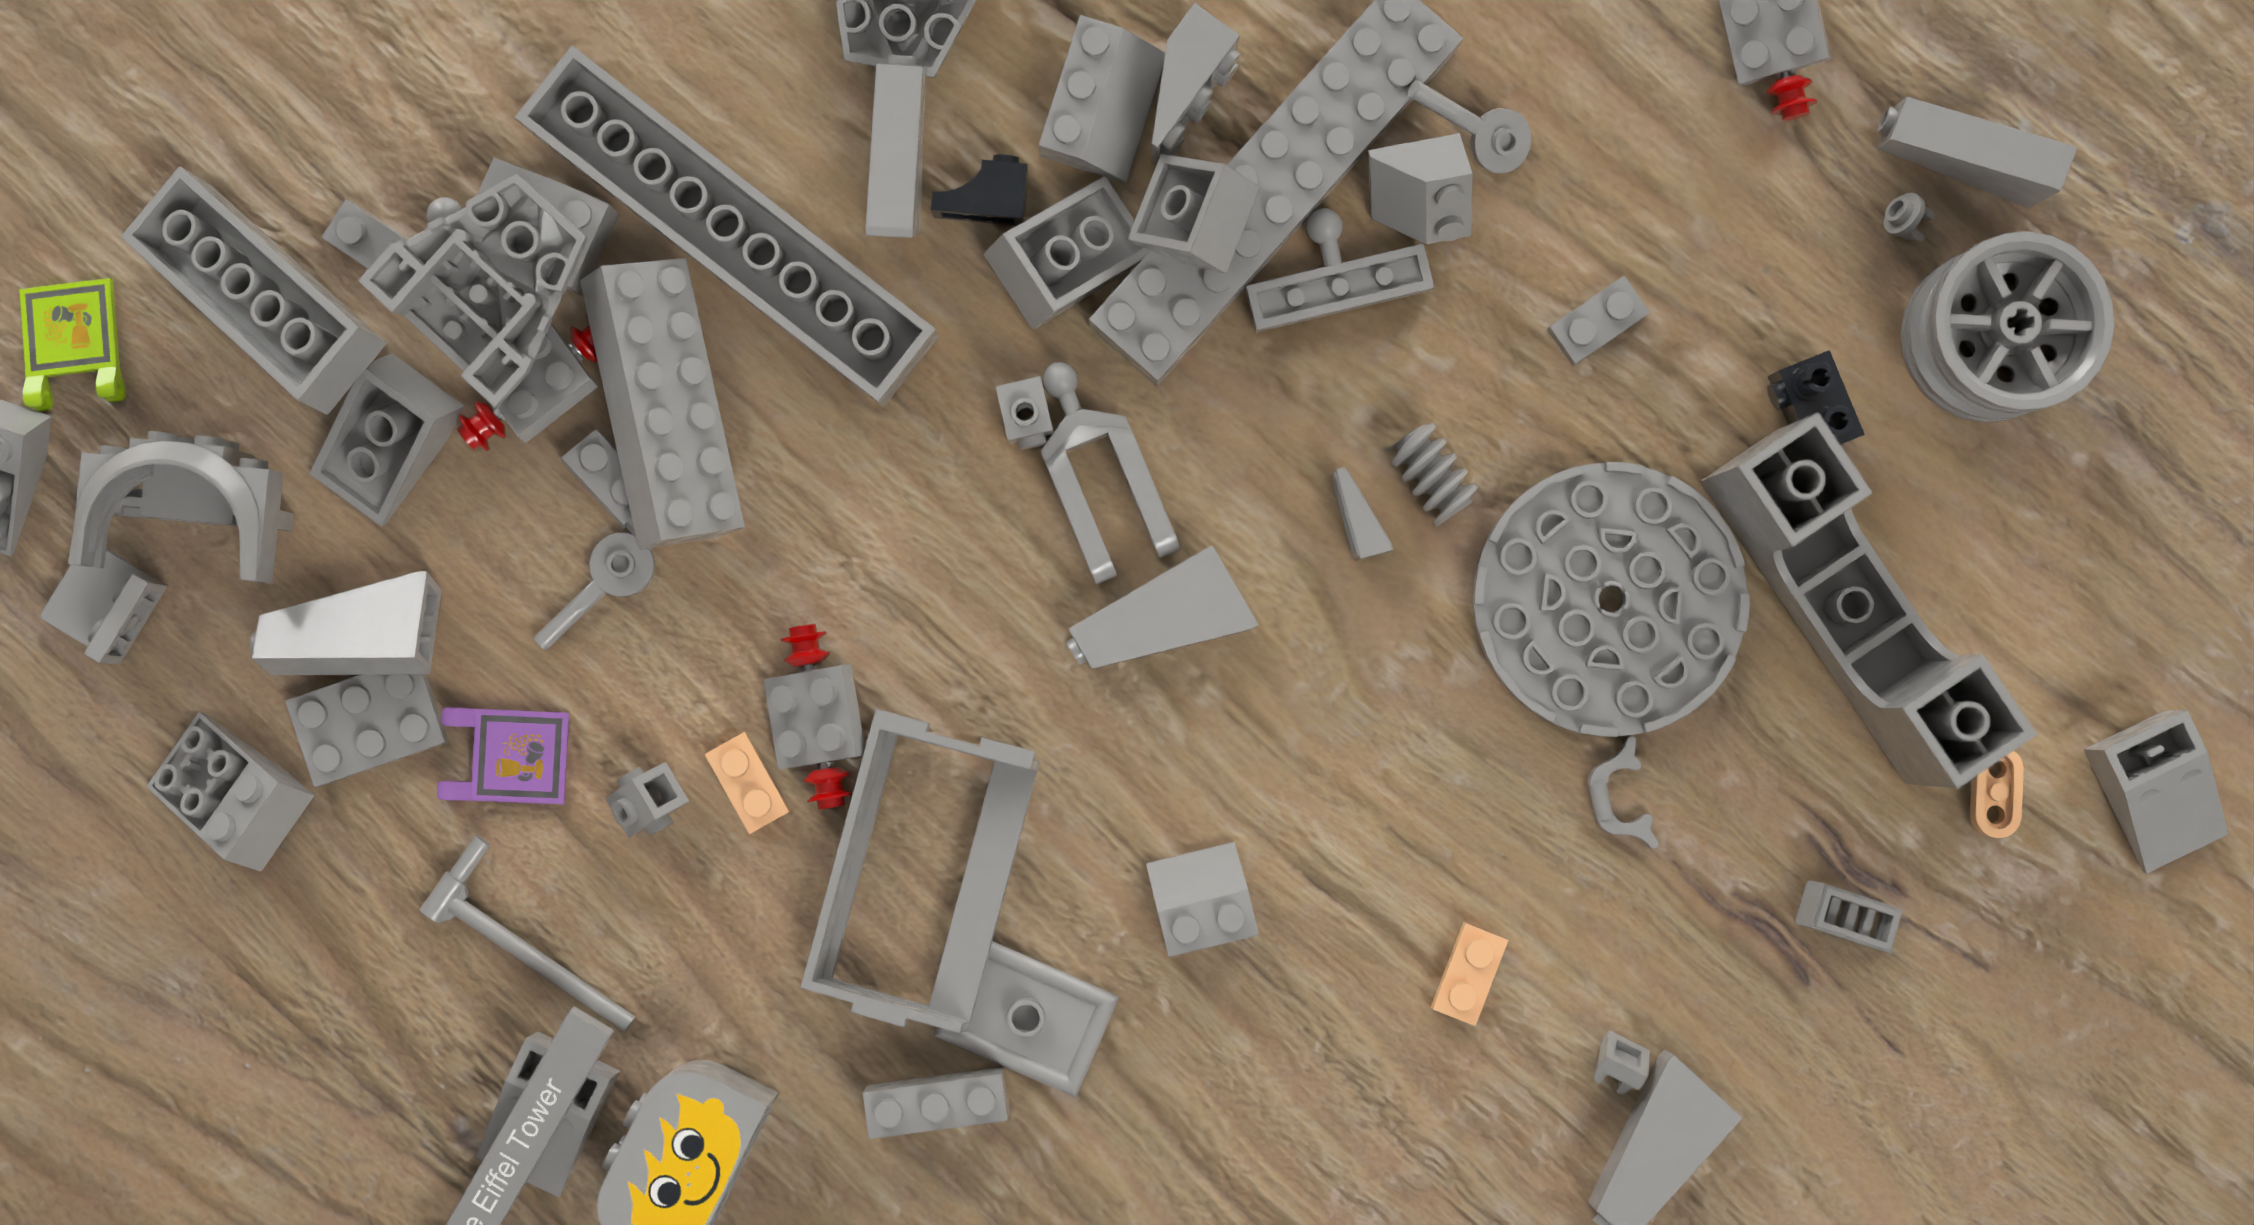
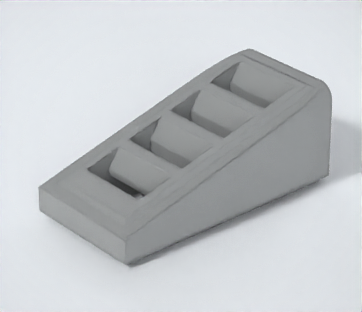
M1345 467L1336 469L1330 477L1353 559L1358 561L1394 550L1391 541L1350 473Z
M1808 881L1796 916V924L1890 954L1903 910L1825 883ZM1842 900L1845 901L1839 924L1835 926V920ZM1859 907H1863L1857 930L1853 932ZM1879 912L1881 916L1874 938H1871L1869 934L1875 913Z

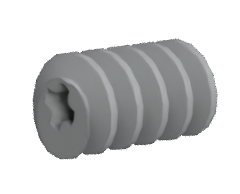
M1429 423L1420 426L1384 452L1398 449L1399 452L1391 464L1393 467L1409 465V468L1402 476V480L1404 482L1416 479L1420 481L1412 494L1414 497L1429 494L1430 498L1422 509L1425 512L1437 509L1441 511L1433 522L1434 526L1437 527L1472 503L1471 497L1479 486L1476 483L1464 486L1460 484L1468 473L1467 469L1461 468L1451 471L1450 467L1458 456L1456 453L1440 455V451L1447 440L1440 438L1431 441L1429 437L1437 426L1435 423Z

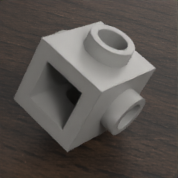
M666 762L645 773L641 767H638L617 780L620 788L605 798L611 808L615 821L622 826L628 838L643 830H646L649 836L661 831L673 823L670 814L689 802Z

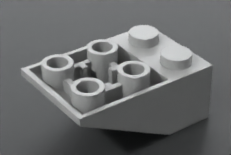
M1196 3L1193 4L1167 40L1151 148V163L1154 166H1157L1161 154L1171 156L1176 154L1185 140L1183 134L1186 131V125L1190 120L1195 124L1201 120L1212 103L1209 99L1214 92L1213 89L1216 84L1224 87L1239 66L1236 62L1241 55L1237 51L1240 35Z
M1 399L0 554L11 557L15 552L47 459L52 416Z
M2188 710L2162 711L2084 749L2145 874L2228 835L2209 754Z
M201 712L196 715L146 786L220 857L226 861L258 871L263 870L314 797L290 773Z
M538 1031L525 1039L505 1080L476 1158L484 1160L553 1038ZM597 1060L527 1180L528 1183L557 1197L561 1196L620 1074V1070Z

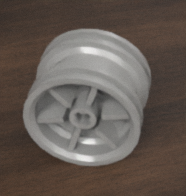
M2029 231L2005 233L1982 241L1966 252L1947 260L1928 273L1913 291L1904 310L1901 327L1902 354L1911 378L1923 395L1940 409L1961 419L1982 423L2006 421L2066 401L2089 384L2100 371L2111 348L2114 331L2113 304L2105 281L2093 263L2074 246L2053 236ZM2010 273L2016 278V287L2012 291L2009 290L2003 279L2004 274ZM1965 294L1972 296L1975 301V307L1970 312H1966L1961 308V299ZM2043 299H2047L2051 304L2054 312L2052 316H2044L2040 313L2039 304ZM2012 318L2011 324L2018 323L2019 332L2014 333L2015 328H2008L2007 319ZM1961 341H1965L1968 350L1972 354L1971 357L1967 358L1961 355L1959 351ZM2041 345L2050 346L2054 350L2055 356L2052 361H2046L2039 348ZM2000 366L2008 367L2012 371L2013 377L2010 382L2006 383L1998 378L1997 370Z

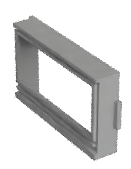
M876 709L800 988L853 1003L852 1013L901 1027H906L907 1020L911 1019L956 1033H962L970 1027L1040 761L1034 760L1036 756L1035 751L983 737L981 738L980 745L929 732L930 723ZM898 735L994 761L929 1006L833 978Z

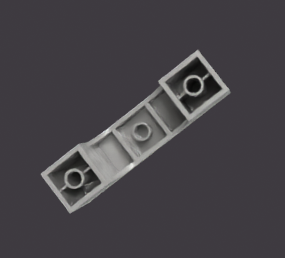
M1819 413L1772 432L1700 481L1905 784L1958 789L2038 735L1983 654L1958 655L1946 648L1926 627L1859 528L1851 508L1873 492Z

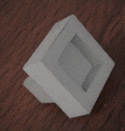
M1609 1030L1600 1043L1594 1081L1600 1084L1604 1077L1609 1075L1618 1080L1617 1093L1626 1094L1632 1087L1639 1090L1648 1078L1650 1050Z

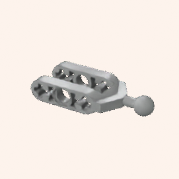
M1056 362L1049 365L1043 373V387L1048 394L1058 398L1065 417L1042 448L1041 454L1095 584L1097 585L1116 577L1117 574L1066 453L1108 436L1158 557L1161 558L1181 550L1126 417L1082 409L1075 393L1078 384V375L1075 369L1064 362Z

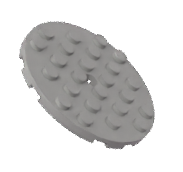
M1605 462L1572 467L1546 478L1524 492L1506 509L1489 533L1480 553L1473 584V613L1478 639L1489 665L1502 685L1517 701L1542 719L1564 729L1594 736L1618 737L1654 731L1676 722L1698 708L1716 691L1733 667L1743 634L1747 631L1750 594L1747 593L1746 576L1743 568L1745 562L1734 535L1719 512L1702 495L1681 480L1646 468L1644 465L1626 462ZM1607 586L1615 587L1622 595V605L1614 613L1600 608L1599 594Z

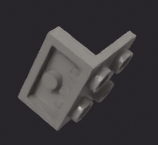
M106 549L104 568L70 565L40 617L45 622L86 645L87 649L84 654L96 662L121 664L168 585Z

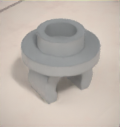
M1906 193L1895 198L1888 205L1885 212L1884 227L1893 236H1901L1905 240L1923 241L1925 236L1917 230L1916 226L1921 219L1933 220L1935 214L1932 209L1925 207V202L1919 195Z

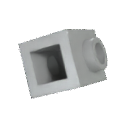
M1041 376L996 386L1009 445L1018 443L1019 449L1023 450L1046 444L1045 437L1052 435L1053 429ZM1023 410L1034 412L1033 417L1027 421L1020 420L1018 415Z

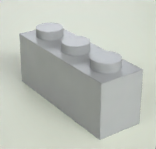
M1004 1066L870 1084L863 1091L869 1139L1008 1121L1010 1114Z

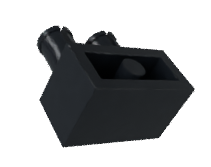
M1830 350L1768 376L1770 385L1767 386V392L1770 401L1776 410H1782L1787 425L1819 413L1840 445L1865 435Z

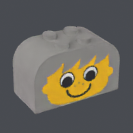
M694 1060L676 1067L656 1083L647 1094L644 1093L639 1101H634L623 1122V1126L629 1128L627 1135H623L619 1143L615 1142L605 1158L602 1169L608 1171V1174L601 1186L597 1201L600 1224L715 1225L779 1092L710 1060Z

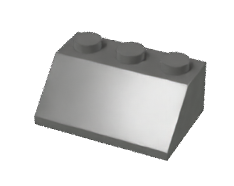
M1080 15L1038 145L1040 157L1099 176H1106V178L1126 184L1163 70L1165 52L1124 28Z

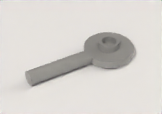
M1418 80L1410 86L1407 94L1409 98L1471 134L1470 147L1472 155L1483 169L1494 173H1507L1520 166L1527 157L1531 146V131L1525 118L1518 112L1497 108L1478 117Z
M615 533L603 538L595 546L590 557L589 565L593 581L533 637L535 642L547 651L606 593L618 597H628L645 589L652 580L655 571V559L652 550H639L636 538L633 534Z

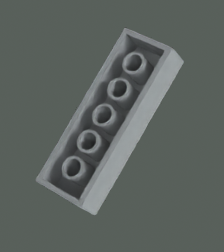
M181 166L177 168L121 236L125 242L293 397L326 415L329 414L387 344L213 186Z
M686 258L599 267L581 279L580 283L638 549L643 550L717 538L744 528V520Z

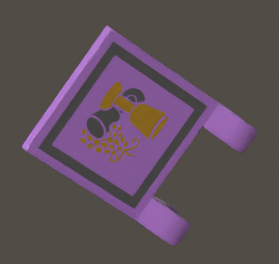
M443 708L441 713L442 725L475 727L472 782L441 781L437 785V797L441 800L565 804L570 713Z

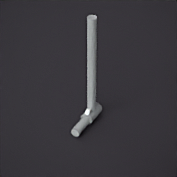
M475 835L451 871L444 873L420 908V911L437 923L452 920L456 916L626 1032L635 1019L633 1014L466 901L469 897L466 880L491 845L484 838Z

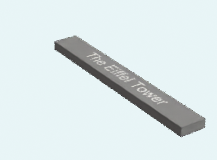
M575 1006L568 1012L446 1225H502L615 1030Z

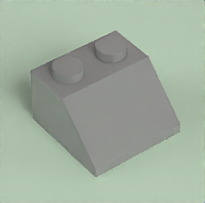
M1460 133L1368 150L1370 214L1372 220L1424 244L1453 241L1458 238L1471 236L1473 173Z
M1161 154L1127 240L1190 266L1226 274L1260 186L1225 164Z
M1235 842L1146 863L1168 957L1259 935Z

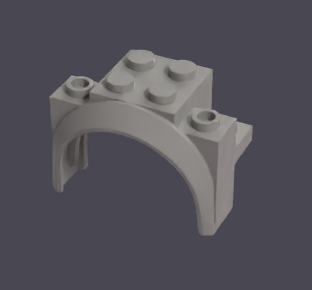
M148 431V439L130 438L129 449L100 446L99 454L81 452L74 528L68 564L104 568L108 530L113 516L235 526L239 528L240 580L272 584L278 530L291 532L293 530L294 513L280 510L284 473L268 469L269 461L254 459V455L239 451V443L224 441L223 438L195 435V439L178 437V434ZM143 482V490L135 489L137 485Z

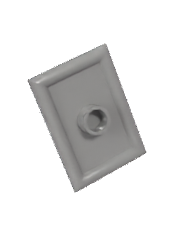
M992 941L969 1029L962 1033H956L937 1027L933 1036L1076 1098L1120 996Z

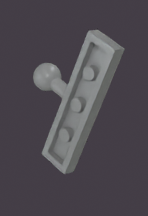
M448 197L434 200L427 210L428 223L439 217L445 219L462 209L461 205L456 200ZM346 199L321 237L366 268H369L389 245L400 239L408 240V238L354 202Z
M1328 208L1314 211L1307 220L1306 230L1311 240L1320 245L1325 267L1247 285L1245 290L1255 331L1261 332L1432 291L1434 284L1424 243L1342 262L1337 241L1343 228L1340 216L1334 210Z

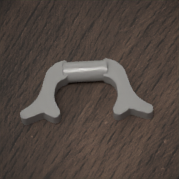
M1627 736L1620 750L1612 758L1595 766L1588 776L1587 785L1591 795L1595 822L1599 828L1607 833L1631 835L1640 839L1647 847L1657 848L1658 841L1650 830L1653 822L1651 815L1643 814L1632 822L1622 823L1617 820L1612 811L1607 788L1610 774L1623 768L1630 770H1639L1641 768V762L1634 756L1636 738Z

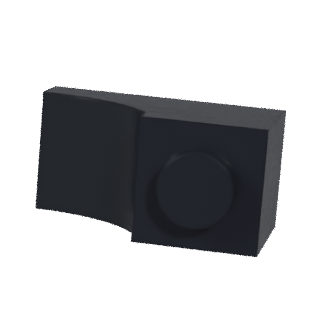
M1007 154L993 155V160L982 159L980 171L965 185L949 191L932 192L931 211L933 217L937 219L1018 226L1025 221L1029 180L1028 164L1020 163L1019 157Z

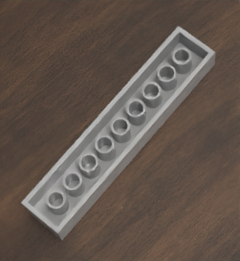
M1374 0L1227 164L1228 167L1260 186L1227 273L1196 268L1150 250L1089 318V327L1158 387L1242 293L1246 286L1250 284L1410 105L1413 99L1409 98L1407 94L1412 83L1418 80L1427 86L1457 52L1463 37L1421 0Z
M574 46L568 49L514 117L535 137L882 408L939 338L933 326Z

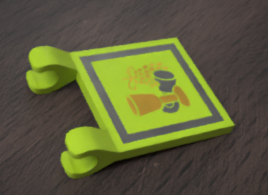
M106 278L19 289L26 376L23 387L24 404L27 407H33L36 411L50 410L53 407V395L48 377L98 371L96 378L97 395L100 398H106L111 403L123 401L126 397V391L120 370L113 280Z

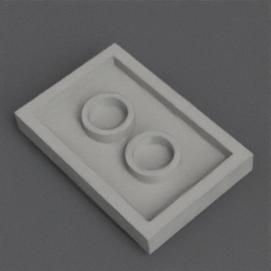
M427 674L358 675L285 701L314 788L449 742L444 725L441 723V716Z

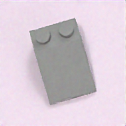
M493 158L477 195L517 173L588 237L566 290L583 296L580 280L594 271L619 213L610 204L568 185Z
M1106 176L1005 232L983 255L1031 328L1035 330L1137 265L1150 250L1127 240L1135 220Z
M391 353L374 360L351 386L309 474L382 527L387 524L447 442L464 405Z

